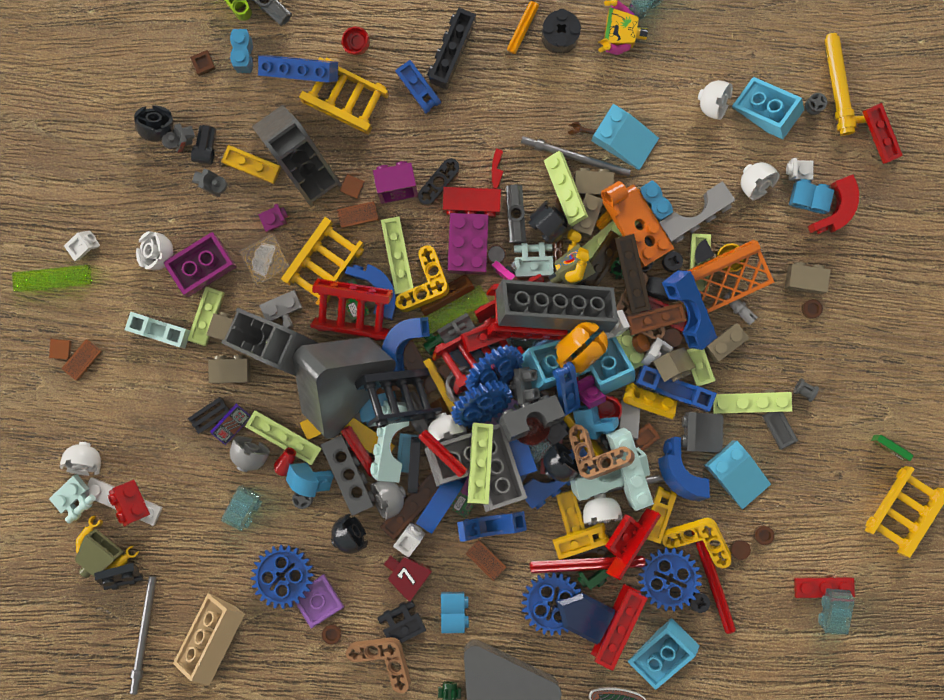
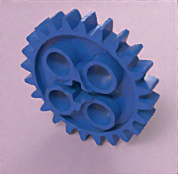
M505 345L504 348L499 346L497 350L493 348L490 354L486 352L485 357L479 358V362L473 364L474 368L469 369L471 374L466 375V388L470 392L472 387L477 388L480 383L485 385L487 381L491 384L494 380L497 383L502 381V383L510 385L509 381L513 380L514 369L523 367L521 365L524 362L522 354L513 345L510 347Z
M494 380L491 384L487 381L485 385L480 383L477 388L472 387V391H465V396H459L460 401L454 402L456 406L452 407V418L455 424L467 426L468 429L472 427L473 423L485 424L486 421L491 422L493 417L498 418L497 414L503 413V409L509 407L508 404L512 402L511 398H513L512 392L507 384L502 383V381L497 383Z
M280 545L279 550L273 546L272 553L265 550V557L259 555L261 562H254L258 568L251 570L253 573H256V576L250 578L256 581L252 588H258L255 595L262 594L260 601L267 599V606L274 602V608H278L279 604H281V608L285 609L286 603H288L289 607L292 608L293 601L300 604V597L307 598L304 592H311L308 584H314V582L310 581L309 578L315 576V574L309 573V570L314 567L307 566L310 559H303L305 556L304 552L298 555V548H295L292 552V547L289 545L286 550L283 545ZM284 557L287 562L286 566L280 568L278 561ZM294 563L295 566H294L291 570L288 571V569L290 568V566ZM298 570L301 577L295 582L292 579V574ZM271 572L273 574V580L272 582L267 583L265 581V575ZM280 573L285 574V576H284V577L286 578L285 581H284V580H280V579H281V576L279 575ZM277 583L274 590H271V587ZM283 585L287 587V594L285 596L279 594V588Z
M665 548V552L662 554L658 549V556L651 553L652 560L645 559L648 565L641 567L645 571L638 574L643 577V580L638 583L643 584L645 587L640 591H647L645 596L652 598L650 601L651 605L657 602V609L664 605L665 611H668L669 606L672 607L673 612L676 611V606L683 610V603L690 606L689 599L696 600L693 594H700V591L696 589V586H702V583L697 582V579L702 578V575L696 574L700 567L694 568L693 565L696 561H688L690 554L683 557V550L676 554L675 548L672 549L671 553ZM663 561L670 563V569L667 572L660 570V564ZM681 569H685L689 573L688 578L685 580L678 578V572ZM657 571L668 577L672 574L675 580L686 584L687 587L683 588L673 582L668 585L666 579L655 575L654 572ZM655 579H660L663 583L662 588L659 590H655L652 587V582ZM673 587H678L681 590V595L678 598H672L670 595V590Z
M546 572L544 574L545 578H541L538 574L537 582L531 579L532 587L526 585L529 592L522 593L527 598V600L521 601V604L526 605V607L522 608V612H528L524 617L525 620L531 618L529 625L536 624L535 631L542 628L543 635H545L547 630L550 631L551 636H553L554 631L561 635V629L568 633V630L563 627L562 620L554 619V614L559 611L558 606L554 605L552 607L551 617L549 620L546 619L550 611L548 602L553 601L556 587H559V591L555 601L560 600V595L564 592L569 593L570 597H573L581 589H574L577 583L575 581L569 583L570 576L563 579V573L556 577L555 572H552L551 577H549ZM545 586L552 589L551 594L548 596L541 594V590ZM539 605L546 607L545 613L541 615L535 612L536 607Z

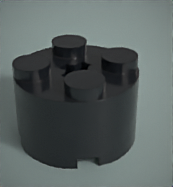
M559 9L550 13L546 17L542 28V42L544 46L552 53L564 54L573 50L577 45L581 32L578 18L565 9Z
M546 200L530 216L531 220L528 223L535 230L538 229L543 233L542 238L548 244H557L573 226H567L568 221L556 207H549L550 202Z

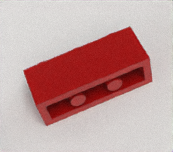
M443 187V213H446L447 216H450V213L488 215V218H495L496 215H500L501 189Z

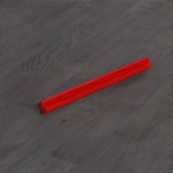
M703 540L695 542L724 630L727 634H731L736 631L713 560Z
M636 556L629 568L644 567L645 557ZM615 557L530 562V572L546 573L608 569Z

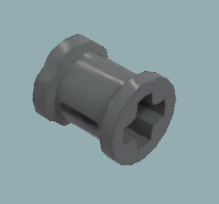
M800 378L794 387L793 393L800 394L808 398L809 402H812L819 391V387L812 386L806 383L803 378Z

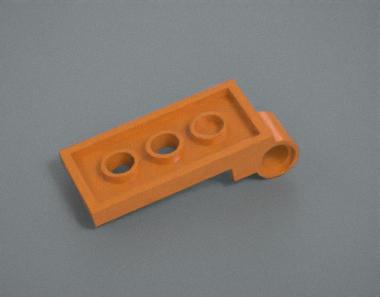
M617 181L601 191L602 203L622 236L634 233L642 268L674 249L640 190L634 184L626 188L622 182ZM635 221H639L642 224V230H638L635 227ZM645 237L652 240L651 247L645 244Z

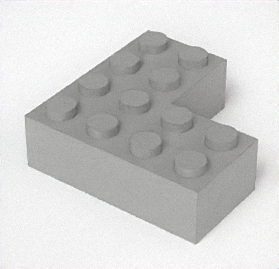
M500 424L493 426L489 504H483L485 512L527 499L509 442ZM472 433L440 442L467 468L466 473L462 477H458L428 447L425 448L436 486L469 476Z

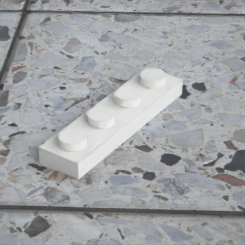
M91 477L87 484L90 489L85 492L87 497L92 494L96 498L95 501L116 509L108 499L109 491L115 486ZM144 499L150 515L140 520L154 526L163 507Z

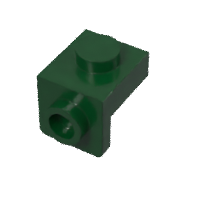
M604 569L598 570L589 578H586L581 571L577 572L580 575L577 578L584 588L588 586L590 590L596 585L597 587L602 586L607 582L606 578L609 576Z

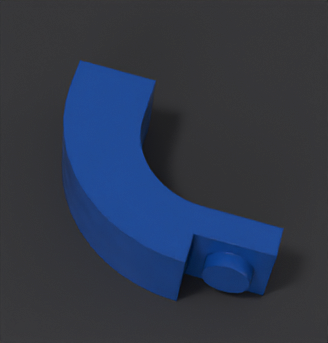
M369 264L366 271H363L364 268L358 265L347 266L345 272L347 276L367 281L377 288L393 290L390 303L384 305L383 318L393 320L396 311V295L388 277L381 270ZM376 306L373 312L374 315H376Z
M428 317L404 320L395 325L387 334L382 349L395 360L396 366L394 371L405 370L403 354L410 340L430 336Z
M674 436L666 440L663 446L665 456L658 459L661 475L669 488L680 497L692 501H702L710 498L709 479L691 475L683 465L681 437Z
M467 477L440 485L416 524L432 534L462 489Z
M524 511L486 515L457 522L460 542L527 530Z

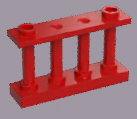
M317 278L312 286V292L320 295L319 317L314 318L310 328L318 331H333L371 337L374 340H385L390 329L383 328L384 305L390 303L393 290ZM329 295L339 298L337 320L326 319L327 298ZM348 298L358 301L356 323L345 322L346 299ZM366 301L377 304L375 326L364 325Z
M494 284L488 289L487 295L495 296L496 320L488 327V336L559 341L568 335V330L498 326L496 289L499 284Z
M490 317L475 329L494 323L496 320ZM461 336L446 344H439L435 347L433 353L434 361L442 357L455 376L453 390L457 395L468 390L465 383L467 378L465 374L461 373L449 353L459 349L472 369L474 368L473 364L477 363L472 354L466 352ZM506 340L498 342L502 348L505 345L510 347ZM489 346L481 348L484 354L486 352L488 354L491 353ZM517 347L520 353L523 354L524 350L522 347Z
M623 584L612 607L615 610V615L600 643L594 644L590 653L596 657L595 663L612 671L614 670L648 599L641 594L642 592Z

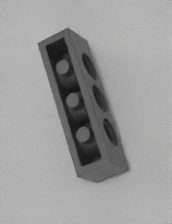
M341 435L321 444L351 515L353 516L373 507L376 498L372 490L368 491L366 486L368 480L364 472L360 473L358 468L360 462L356 455H352L351 447L344 436ZM340 451L345 452L347 455L344 462H340L337 459V454ZM347 469H352L355 473L352 480L345 477ZM357 486L362 489L361 497L353 495L352 490L354 487Z

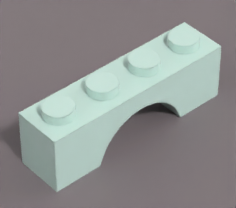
M384 400V404L381 406L383 414H392L388 401ZM397 402L400 412H408L404 402ZM409 421L377 428L378 441L374 445L373 450L375 459L370 468L372 476L377 481L399 483L402 463L393 457L390 445L395 433L409 426Z
M621 428L606 434L611 450L624 446L635 454L633 463L621 468L624 479L623 489L629 506L638 511L653 505L652 496L631 432ZM624 452L621 459L626 460L628 454Z
M638 447L636 450L646 477L650 475L647 455ZM621 469L592 480L585 479L579 474L570 481L572 493L581 501L600 493H606L616 487L624 486V479Z

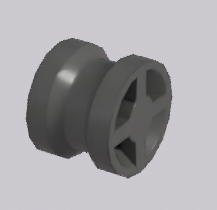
M814 93L806 100L804 107L810 115H817L826 108L828 101L822 93Z
M295 492L292 501L298 509H305L312 504L313 497H305Z

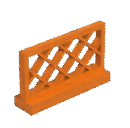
M751 240L687 270L691 271L695 282L700 279L707 281L704 291L699 292L702 294V300H704L705 295L715 299L713 305L706 308L708 313L775 283L762 255L758 241ZM757 253L759 258L757 267L747 264L749 257ZM732 264H742L739 275L729 272ZM746 266L755 269L751 280L742 277ZM717 271L725 273L721 284L712 281V277ZM758 271L764 272L768 280L762 283L755 282ZM728 274L737 277L734 288L724 285ZM741 279L750 282L748 289L745 291L737 290ZM710 283L720 286L716 296L706 293ZM723 287L733 290L730 298L726 300L719 298Z

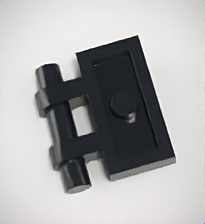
M134 563L94 573L95 581L103 586L104 590H116L120 586L128 584L132 586L144 580L143 574L139 573V568Z
M413 600L407 603L402 602L399 604V607L391 611L388 609L383 612V615L377 617L380 624L386 621L389 624V627L383 629L386 638L394 637L403 643L427 630L419 613L411 615L409 612L410 609L415 607ZM403 613L405 619L395 623L393 618Z

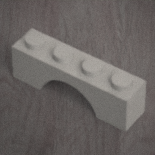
M723 181L703 195L704 208L699 215L683 217L674 212L659 222L671 243L674 241L677 244L685 238V233L690 231L692 234L700 229L699 224L702 222H711L716 218L715 214L719 211L724 213L732 208L731 204L735 199Z

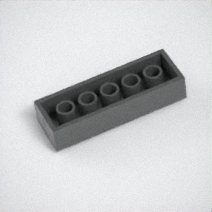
M502 279L496 289L498 326L573 330L580 323L590 322L600 327L596 332L604 331L610 333L618 323L615 294L612 287Z

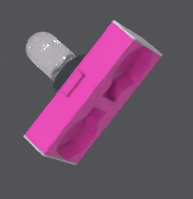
M516 259L511 264V267L517 270L522 265V260ZM497 261L492 264L496 273L503 279L518 280L514 275L515 272L508 265L504 267Z

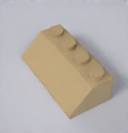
M208 593L173 664L190 681L210 685L245 614L236 606Z

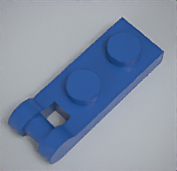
M411 60L395 70V73L425 114L430 112L433 106L441 104L438 96ZM429 95L431 99L425 102L423 98Z
M570 361L565 363L561 369L557 368L552 371L556 379L559 403L565 416L581 407L576 370Z

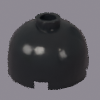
M152 105L153 108L146 109V106L138 109L134 114L135 129L141 138L151 142L162 141L163 135L172 132L173 117L170 110L157 105Z
M561 443L552 445L545 453L543 458L544 472L550 479L568 482L576 478L580 473L576 460H573L569 455L572 452Z
M349 513L334 523L331 530V542L341 552L354 554L366 548L368 540L364 541L363 536L366 535V532L361 522L355 516L351 518Z

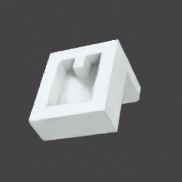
M797 158L791 159L786 165V174L789 175V180L800 181V179H807L812 181L813 161L797 160Z
M91 231L78 232L64 245L74 261L80 260L91 249L100 246Z
M623 310L617 311L618 323L610 333L605 332L607 339L620 336L630 327Z
M657 338L651 344L641 363L648 366L652 361L671 352L673 347Z
M409 523L393 547L409 558L426 533L419 526Z

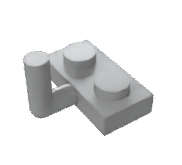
M295 290L259 305L265 319L274 321L282 317L283 326L288 329L293 328L289 314L303 308Z

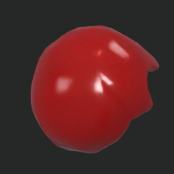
M354 26L348 28L343 33L341 44L345 52L358 56L368 50L370 38L365 29Z
M605 395L606 402L597 406L599 418L618 417L620 419L622 404L616 397Z

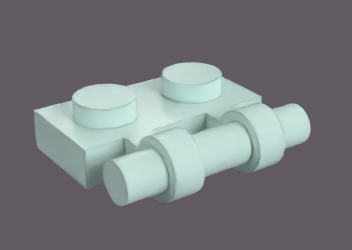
M538 242V244L527 245V243H521V245H514V253L522 252V257L514 258L515 276L552 275L554 273L553 256H545V251H552V244ZM528 252H539V257H528Z
M75 474L49 500L60 513L68 511L65 521L70 524L74 520H78L82 515L81 513L84 510H88L96 498L92 494L87 497L85 492L90 488L78 474ZM78 500L79 505L76 507L74 503Z

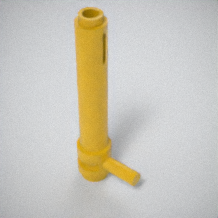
M831 33L826 35L824 41L836 108L835 120L838 121L837 131L840 132L841 136H846L856 132V124L867 122L864 115L855 116L854 109L851 107L840 36L837 33Z

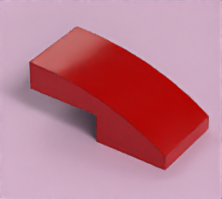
M497 148L492 161V189H498L504 171L498 169L503 156V150Z

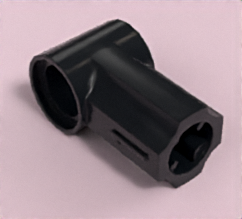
M199 125L196 145L193 146L191 152L192 162L212 165L216 128Z

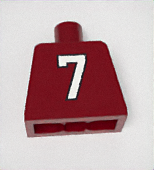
M390 555L384 563V566L392 571L388 580L409 602L432 572L430 567L407 556H404L399 562Z

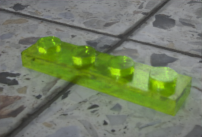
M90 265L12 273L13 292L92 284Z
M478 285L469 293L422 317H428L429 334H433L463 314H468L485 305L489 300L482 287Z

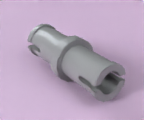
M730 290L722 299L730 298L732 291ZM740 299L728 304L734 310L733 312L738 314L748 325H751L758 318L746 306V303Z

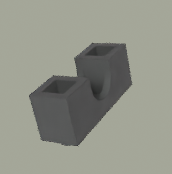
M545 395L539 398L538 402L533 404L527 402L521 405L520 409H509L503 412L499 423L508 442L527 436L529 427L526 419L532 417L539 419L545 429L562 422L565 414L556 395L551 397Z

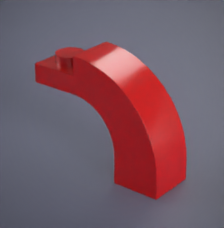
M854 174L837 180L830 185L834 190L836 208L830 217L809 225L810 234L816 231L817 234H820L827 230L833 233L845 226L853 218L859 204V188Z

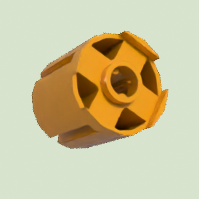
M590 322L578 324L555 347V349L557 348L556 354L558 357L556 361L562 368L565 363L570 361L573 363L576 373L580 372L579 374L587 370L608 348L605 332L602 331L586 345L585 342L600 327ZM573 353L576 354L574 358L571 357Z

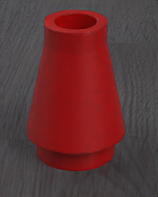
M286 448L283 454L275 461L274 471L278 475L287 476L289 465L294 463L296 451L293 448Z

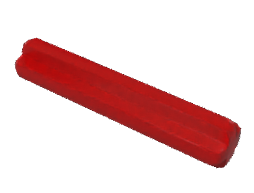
M347 426L341 431L342 435L368 476L371 477L370 468L374 462L352 427Z
M424 430L419 435V439L458 477H462L466 473L467 468L430 432Z

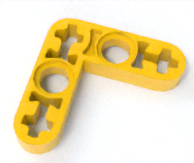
M423 246L418 253L428 282L405 291L396 297L395 305L402 312H409L438 300L449 292V285L438 255L431 246ZM427 252L430 253V259L432 261L430 263L425 257ZM437 267L439 269L438 273L434 276L429 275L430 269ZM440 284L442 286V291L437 290L438 285ZM426 291L427 296L424 299L420 300L417 298L419 292ZM404 299L407 300L406 306L402 305Z
M703 518L665 530L662 538L665 547L672 549L703 540L717 567L727 568L731 565V553L717 523L713 519ZM705 526H708L709 528H711V534H710V535H709L708 529L705 528ZM691 530L695 534L693 536H686L684 532ZM717 540L721 544L719 546H712L710 542ZM719 552H721L722 557L726 560L719 558Z

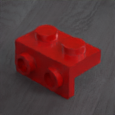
M134 479L109 491V502L112 506H115L117 510L116 517L124 527L150 515Z

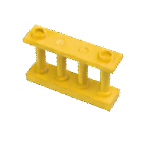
M319 57V59H318V60L333 61V60H331V59H329V58L323 59V58ZM339 66L338 75L340 77L328 100L323 101L318 96L324 82L316 81L311 91L308 93L301 92L299 98L302 103L367 135L372 130L368 119L380 96L386 99L389 96L388 90H386L384 85L371 83ZM348 79L357 85L345 108L341 110L335 107V101ZM363 88H366L374 93L362 116L357 118L352 115L351 111Z
M326 217L321 221L281 278L289 286L291 283H297L317 297L316 304L318 306L320 295L312 292L313 285L300 277V270L303 267H307L325 280L339 282L346 272L347 266H350L354 259L359 258L364 252L363 242L359 240L357 245H354L333 230L332 221ZM325 236L331 237L351 251L345 261L322 246L321 241ZM318 251L340 267L334 277L311 261L310 256L313 252ZM331 295L328 296L327 303L329 302Z
M904 466V468L897 472L896 481L874 516L867 520L865 525L867 527L864 531L870 534L878 531L898 544L899 549L897 552L910 558L944 505V488L937 487L933 490L911 475L914 471L913 467ZM906 482L929 496V501L926 505L919 504L901 492ZM896 498L919 512V517L916 521L912 522L890 508ZM886 514L908 528L909 533L906 538H901L880 524Z

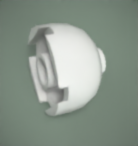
M717 80L710 82L704 89L700 90L698 100H700V107L705 115L717 120L723 118L729 106L726 104L728 98L731 99L732 84Z
M768 163L749 164L743 170L740 182L741 188L748 198L757 200L768 193L765 189L769 186L774 187L779 180L780 174Z
M150 231L144 233L139 239V242H141L140 249H136L138 264L148 270L165 268L164 261L173 256L171 241L161 233Z
M446 413L436 415V419L431 422L428 428V432L439 442L468 434L466 427L463 425L459 426L458 423L455 424L452 415H447Z
M79 442V445H72L63 453L60 468L66 467V472L89 476L88 472H94V475L100 473L101 457L99 452L91 447L90 443Z
M606 494L595 495L594 499L585 504L583 510L584 524L588 525L605 524L613 519L617 522L623 519L618 502L613 498L606 497Z

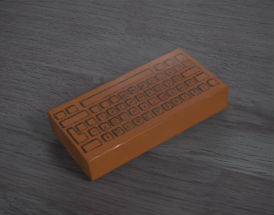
M374 201L337 209L342 229L379 221Z
M86 339L61 369L78 381L103 351Z
M480 540L465 553L493 581L507 567Z

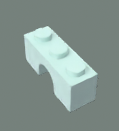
M130 312L125 327L126 331L183 349L186 348L190 330L134 312Z

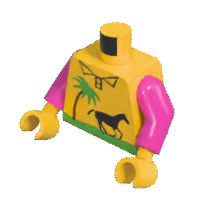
M619 0L604 1L605 6H611L612 8H609L604 39L598 41V43L603 45V47L598 49L600 53L606 51L614 55H620L633 48L636 39H647L648 29L637 27L639 17L635 16L628 7Z

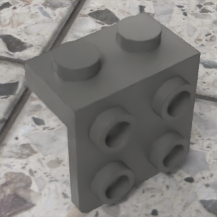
M685 412V415L682 416L684 435L681 437V446L683 451L721 452L723 449V415Z

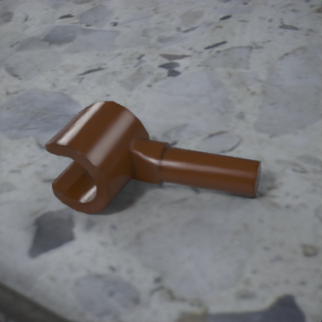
M579 122L568 125L574 128V130L568 131L570 135H575L579 132L594 135L596 132L593 129L582 127Z

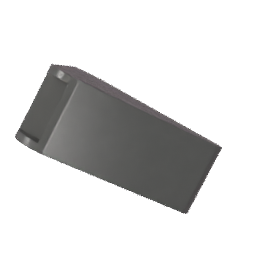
M281 105L252 126L310 207L314 206L313 202L336 185L338 187L342 186L305 129L284 105Z
M236 308L237 313L225 339H222L221 342L228 347L294 376L295 370L292 358L296 350L303 345L318 344V342L240 308Z
M370 337L301 346L296 350L292 359L302 414L325 438H334L370 399L368 391H365V389L356 390L355 382L366 374L393 372L396 366L395 360Z
M477 639L470 640L465 645L464 666L467 700H561V690L554 676Z

